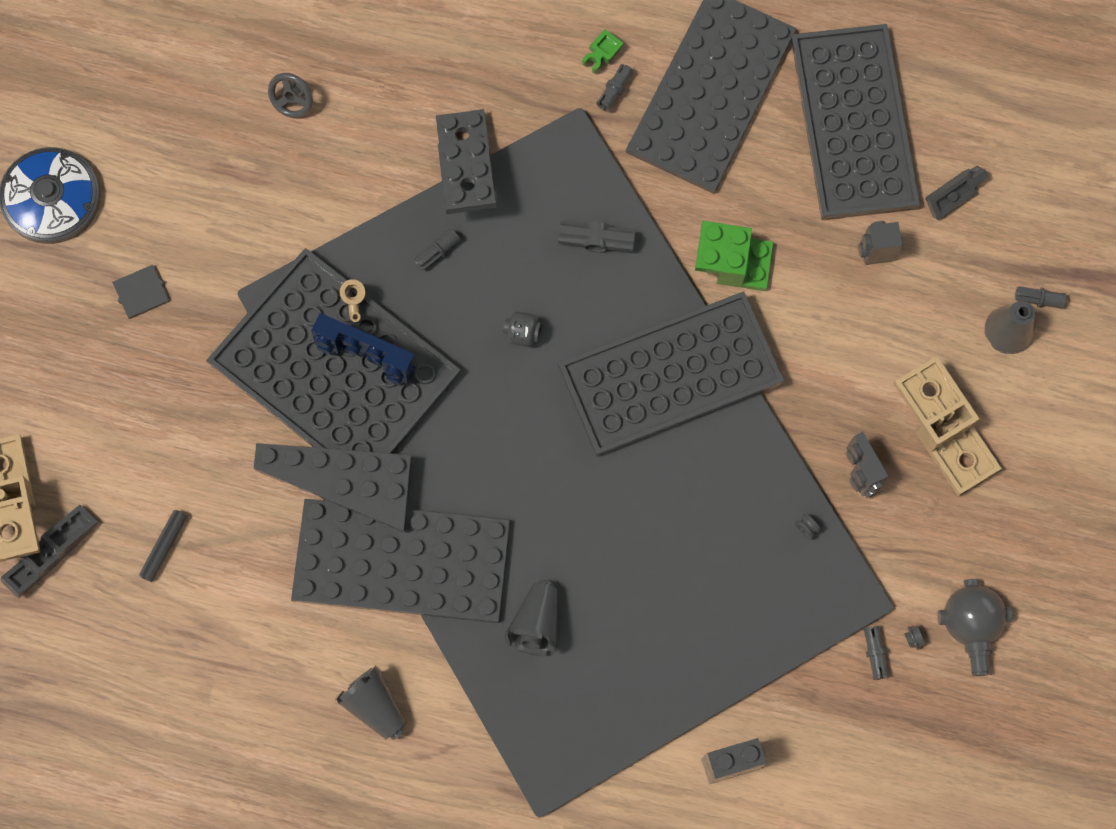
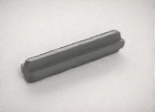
M173 510L139 573L142 579L149 582L153 581L186 519L184 513Z

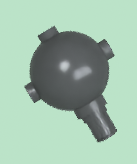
M979 579L964 580V587L958 589L950 596L944 610H938L939 625H945L949 634L956 641L965 645V652L968 654L971 662L972 676L990 675L989 652L992 651L991 643L1001 635L1006 622H1012V608L1005 607L1002 599L993 590L980 586Z

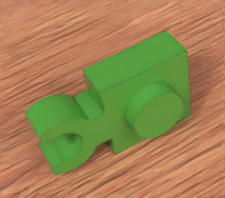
M604 29L590 45L589 50L593 53H588L583 57L582 65L585 66L589 61H593L595 65L592 68V73H597L600 69L601 61L603 60L609 64L623 48L624 43Z

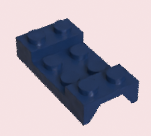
M322 313L319 314L311 330L314 343L322 353L339 355L342 347H345L344 350L354 356L359 354L368 357L367 360L372 364L382 365L384 376H387L386 379L395 385L403 383L408 386L416 369V366L411 365L414 358L413 353Z

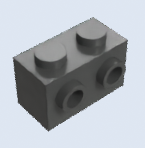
M877 221L868 226L865 234L862 236L861 243L858 244L859 255L861 258L864 257L865 265L895 261L903 246L899 223Z

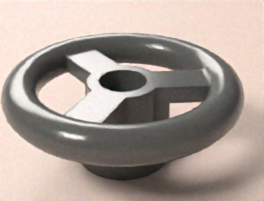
M280 73L271 79L268 85V96L273 107L279 113L290 118H300L308 114L312 108L313 96L309 86L302 78L292 73ZM282 81L285 91L283 92V97L277 99L275 88ZM288 102H295L303 106V108L298 111H292L283 106Z

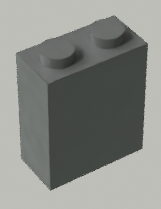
M759 738L709 752L702 758L709 784L759 770L767 764Z

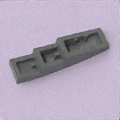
M78 505L41 536L39 541L40 552L21 557L20 562L1 576V582L19 599L73 550L97 525L98 521L81 505Z

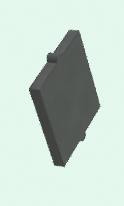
M153 264L112 282L119 296L118 302L123 305L129 319L170 302L163 288L164 282L159 279Z

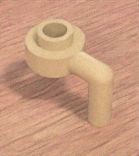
M351 279L342 284L340 297L343 302L348 304L350 321L356 323L360 320L358 304L365 297V288L358 280ZM349 288L357 290L355 297L348 296L347 291Z

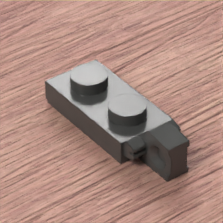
M978 165L972 169H967L925 197L932 217L937 220L941 219L975 195L978 188L977 185L988 178L986 169Z

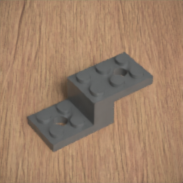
M484 109L436 115L439 140L438 151L446 214L496 208ZM461 132H466L469 134V137L465 140H459L457 135ZM471 182L475 187L470 191H465L461 188L462 185Z

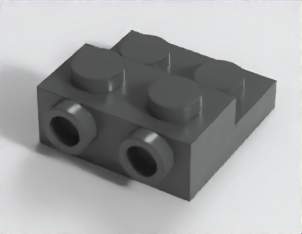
M861 432L855 435L846 447V455L850 463L856 465L850 473L852 487L856 492L859 491L862 496L865 495L866 498H870L880 492L879 489L884 486L883 482L887 479L888 474L865 434Z

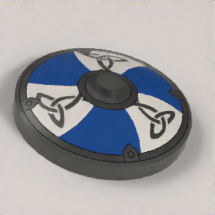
M39 148L22 155L7 169L0 184V208L4 218L16 233L36 243L55 244L76 237L93 221L100 204V186L93 169L81 156L63 148Z

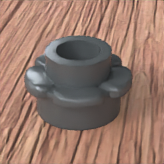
M918 625L912 628L908 626L909 632L904 633L910 648L915 646L919 650V647L926 645Z

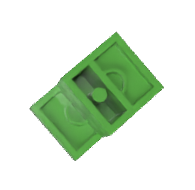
M702 221L695 271L718 274L717 284L766 292L773 242L752 239V228Z

